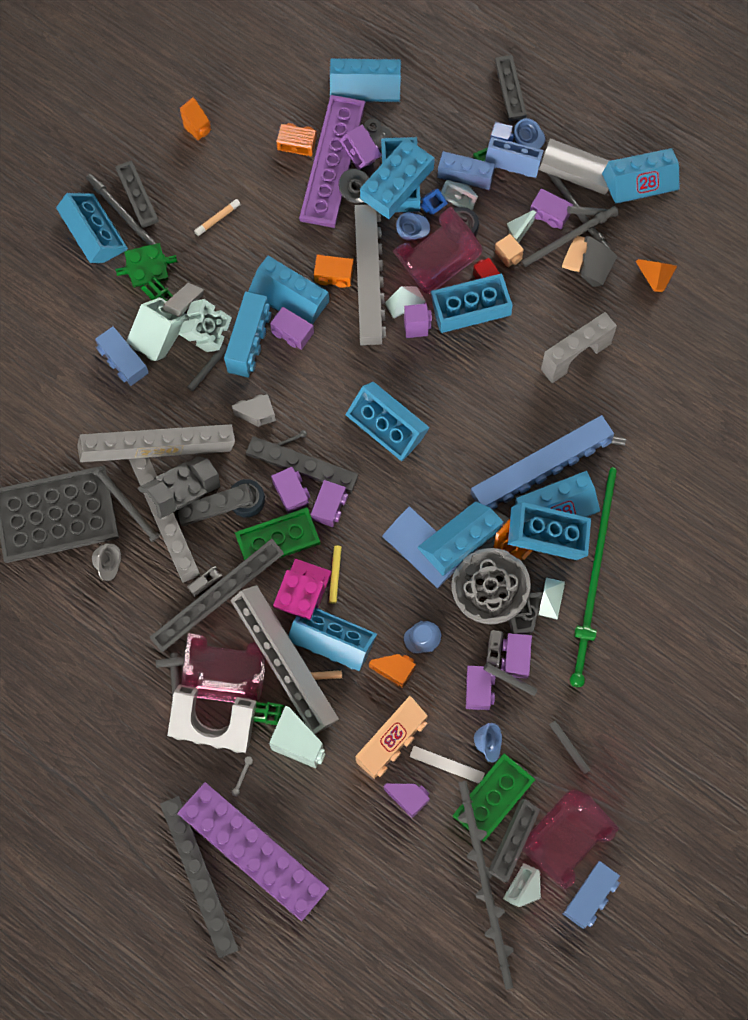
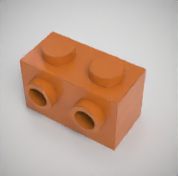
M317 255L314 283L336 285L340 288L351 287L354 268L353 259Z

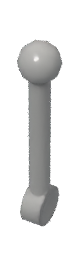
M248 756L245 758L246 764L235 789L232 790L233 796H238L240 793L239 788L249 765L253 763L252 757Z

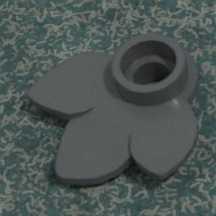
M371 118L365 122L364 128L369 132L371 139L380 152L381 138H393L390 129L381 126L377 119ZM370 125H375L376 129L372 130Z

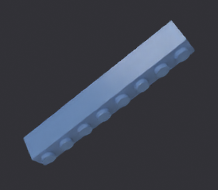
M601 415L472 487L471 495L476 502L494 510L497 508V504L512 500L515 494L528 491L531 485L544 482L547 476L560 473L563 467L576 464L580 460L579 458L592 455L596 451L595 449L601 446L602 448L608 446L612 442L614 432Z

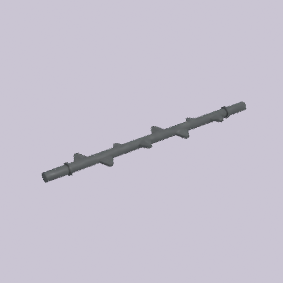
M458 782L463 801L462 805H464L465 810L458 817V820L468 824L473 850L467 854V859L477 862L482 889L475 895L476 898L486 902L491 927L484 935L487 938L494 939L505 990L512 989L514 987L507 957L514 950L513 947L503 943L498 918L505 911L494 904L489 882L493 875L488 872L489 867L485 865L480 843L487 835V832L477 829L472 808L473 802L470 799L467 782Z

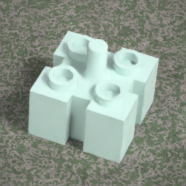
M202 299L191 302L186 314L189 316V320L183 322L179 335L188 341L196 340V346L206 352L220 350L224 340V336L221 335L222 331H227L232 317L221 310L214 311L215 306Z

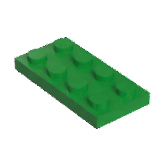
M308 507L235 532L244 561L271 539L284 552L280 558L320 545V540Z
M506 754L501 756L470 794L477 829L487 832V835L481 840L483 843L536 780ZM461 804L452 815L457 821H459L458 817L465 811L464 805ZM459 821L464 827H466L469 830L467 823Z

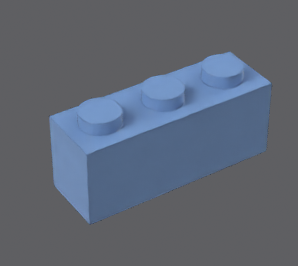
M491 137L485 162L495 164V168L536 178L544 150Z
M443 151L438 166V178L490 190L495 164Z
M114 326L95 339L98 345L96 349L102 356L106 355L108 364L112 369L116 368L119 371L118 376L123 382L127 381L132 386L148 374L146 365Z
M599 861L563 915L582 929L586 928L587 925L591 927L597 918L594 914L598 908L602 910L607 904L608 899L606 896L610 891L614 893L620 884L617 881L620 875Z

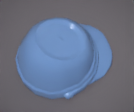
M527 118L517 122L513 131L516 142L540 149L545 143V135L537 122Z
M411 212L403 213L396 222L397 232L405 240H416L427 236L430 232L429 221L422 215Z
M420 621L407 630L404 634V642L407 649L412 653L432 652L441 642V632L434 623Z
M488 723L475 732L474 742L477 749L484 753L489 762H495L500 755L502 734L498 725Z

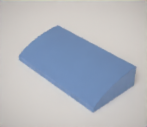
M409 506L382 537L438 589L462 562L444 576L437 571L417 548L437 531Z

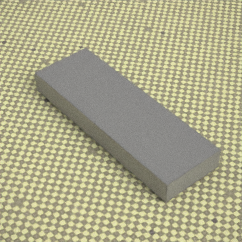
M187 283L164 304L163 310L180 317L190 307L191 302L197 301L203 295L204 289Z

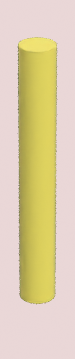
M334 546L329 593V603L332 604L337 602L341 546Z

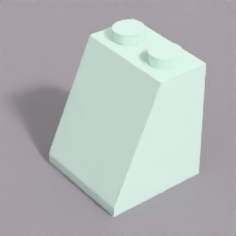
M160 297L141 304L126 341L134 350L147 355V358L153 361H158L167 355L179 335L183 322L189 319L186 313L178 317L164 311L163 306L167 301Z
M285 706L269 742L270 747L277 753L316 768L318 764H322L325 757L323 744L289 707Z

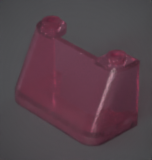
M451 206L439 217L442 227L414 248L410 244L404 243L393 250V253L424 293H431V291L439 288L482 253V246L470 228Z
M188 634L181 685L198 688L197 698L235 702L236 698L240 697L257 702L260 701L266 658L256 642L250 643L246 651L209 647L207 646V639L202 635Z
M571 790L560 799L532 830L522 851L561 888L566 889L575 882L576 873L573 871L575 866L598 841H611L619 828L589 795L577 790Z

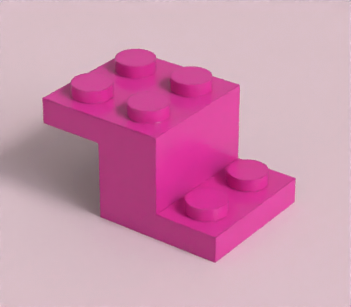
M295 559L291 570H287L273 607L311 620L315 607L319 608L331 576V571Z

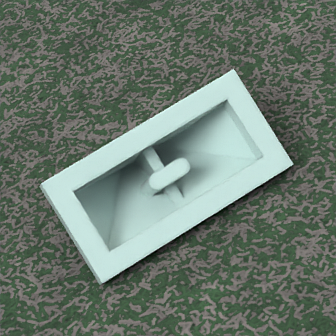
M446 180L441 191L446 201L457 207H465L471 210L478 198L469 185Z
M534 210L507 223L509 234L518 243L535 221L536 212Z
M401 286L385 302V305L392 317L396 318L404 314V306L424 304L426 301L418 287Z
M546 578L538 615L558 619L565 585L564 581Z
M524 863L503 898L517 907L541 898L540 871Z

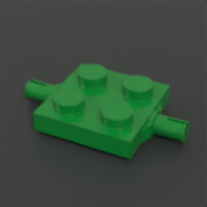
M160 243L124 251L126 267L115 270L117 276L128 274L134 288L147 285L148 281L153 283V277L158 281L168 280L167 264L178 261L176 255L165 257Z

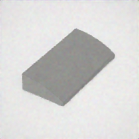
M549 139L539 167L540 171L604 195L608 191V186L602 172L609 160Z

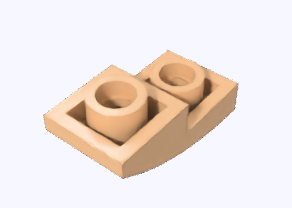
M577 236L574 238L565 256L562 268L580 272L584 265L583 254L586 253L587 242H584L585 237Z

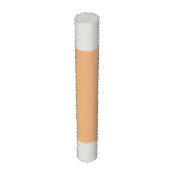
M235 199L195 229L196 235L200 236L240 206V202Z

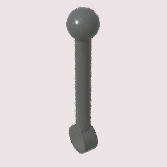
M302 430L300 431V434H297L276 445L283 446L300 437L304 438L306 437L307 432Z

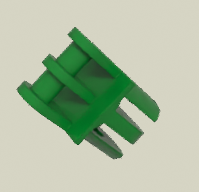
M155 277L152 278L153 283L148 281L147 287L144 285L141 287L151 300L160 297L168 301L165 297L168 296L170 299L173 296L168 291V288L165 289Z
M256 702V707L258 708H255L256 716H254V722L277 725L284 705ZM270 707L276 708L275 712H270ZM269 716H275L274 721L269 720Z

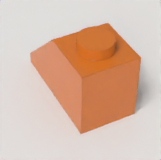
M192 98L180 107L184 128L199 140L208 135L211 127L209 119L197 101Z
M396 654L371 660L369 668L403 688L415 670V664L413 663L414 660L409 656Z

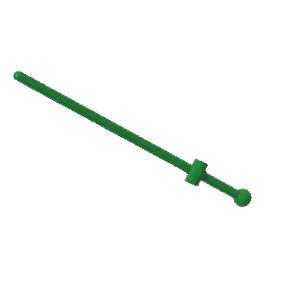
M615 467L609 470L584 621L582 626H576L574 637L580 639L575 673L570 676V684L574 687H582L585 683V677L582 673L588 640L594 641L596 637V629H591V620L617 473Z

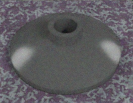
M358 169L346 170L339 178V190L343 197L352 203H363L364 201L360 199V188L369 177Z

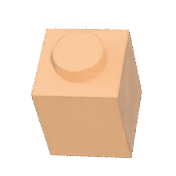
M511 234L496 243L495 253L507 267H510L512 264L516 265L522 260L524 249Z

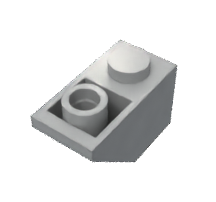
M268 394L257 395L251 400H241L232 405L234 416L253 425L261 426L276 421Z

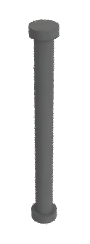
M102 466L98 467L93 474L102 480L148 534L149 540L151 542L157 540L160 534L153 530L104 472V468Z

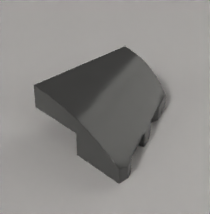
M586 236L584 242H587L586 253L583 254L584 265L581 276L592 287L603 286L617 255L599 241Z
M543 592L530 593L523 609L515 617L508 620L511 634L527 635L533 632Z

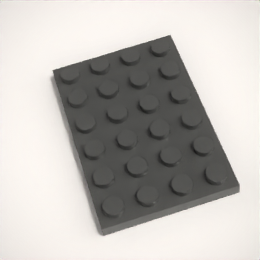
M104 465L102 467L104 468V472L107 474V470ZM98 467L0 488V541L5 563L119 538L111 491L98 476L93 474Z

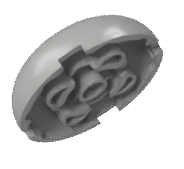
M497 548L481 549L466 556L458 568L455 569L452 577V594L458 608L470 619L483 624L503 623L515 617L525 606L530 594V577L522 561L509 554L508 551ZM471 564L475 566L480 565V570L473 574L470 581L466 580L465 569ZM500 576L504 578V580L502 582H498L496 577ZM479 579L484 580L483 585H477L476 582ZM506 594L507 597L502 599L499 595ZM481 597L487 598L484 602L479 601Z

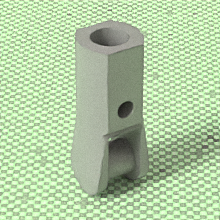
M216 566L210 568L201 577L187 586L194 597L222 579L223 575L216 571ZM211 576L213 579L208 582L206 578Z
M490 631L486 663L496 665V667H499L503 632ZM490 652L498 653V656L491 657Z

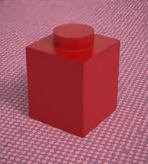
M490 258L479 260L473 267V275L476 280L500 274Z

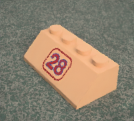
M411 696L405 700L356 755V763L374 779L377 775L381 777L388 769L386 765L391 760L394 762L401 754L400 749L404 745L408 747L414 740L413 735L416 731L421 732L428 724L426 722L427 714Z

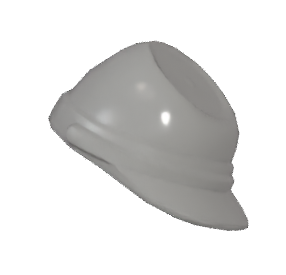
M105 544L93 552L92 563L98 570L102 580L110 581L114 579L121 561V552L116 545Z

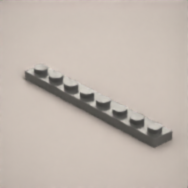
M273 539L269 540L149 638L163 652L274 563L284 552Z
M177 796L161 803L162 811L218 958L220 959L239 951L192 827L178 815V812L183 807L180 797Z

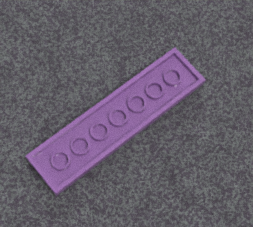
M334 95L330 96L299 217L300 222L335 228L343 197L339 190V178L346 170L350 169L352 160L341 144L340 139L346 133L360 126L365 101Z
M206 782L178 812L181 818L301 922L328 891L329 888Z

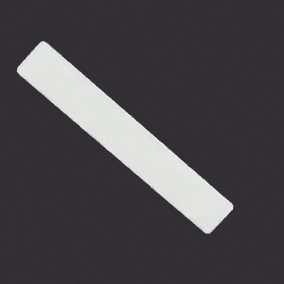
M416 746L413 747L410 754L411 758L476 783H480L485 775L484 772Z

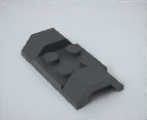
M198 456L155 477L148 483L138 487V490L148 494L156 505L158 518L162 519L220 487L218 472L208 458Z

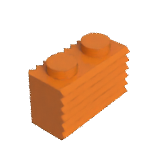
M292 123L281 124L277 139V149L311 157L317 139L316 130L308 126L304 128L296 127Z

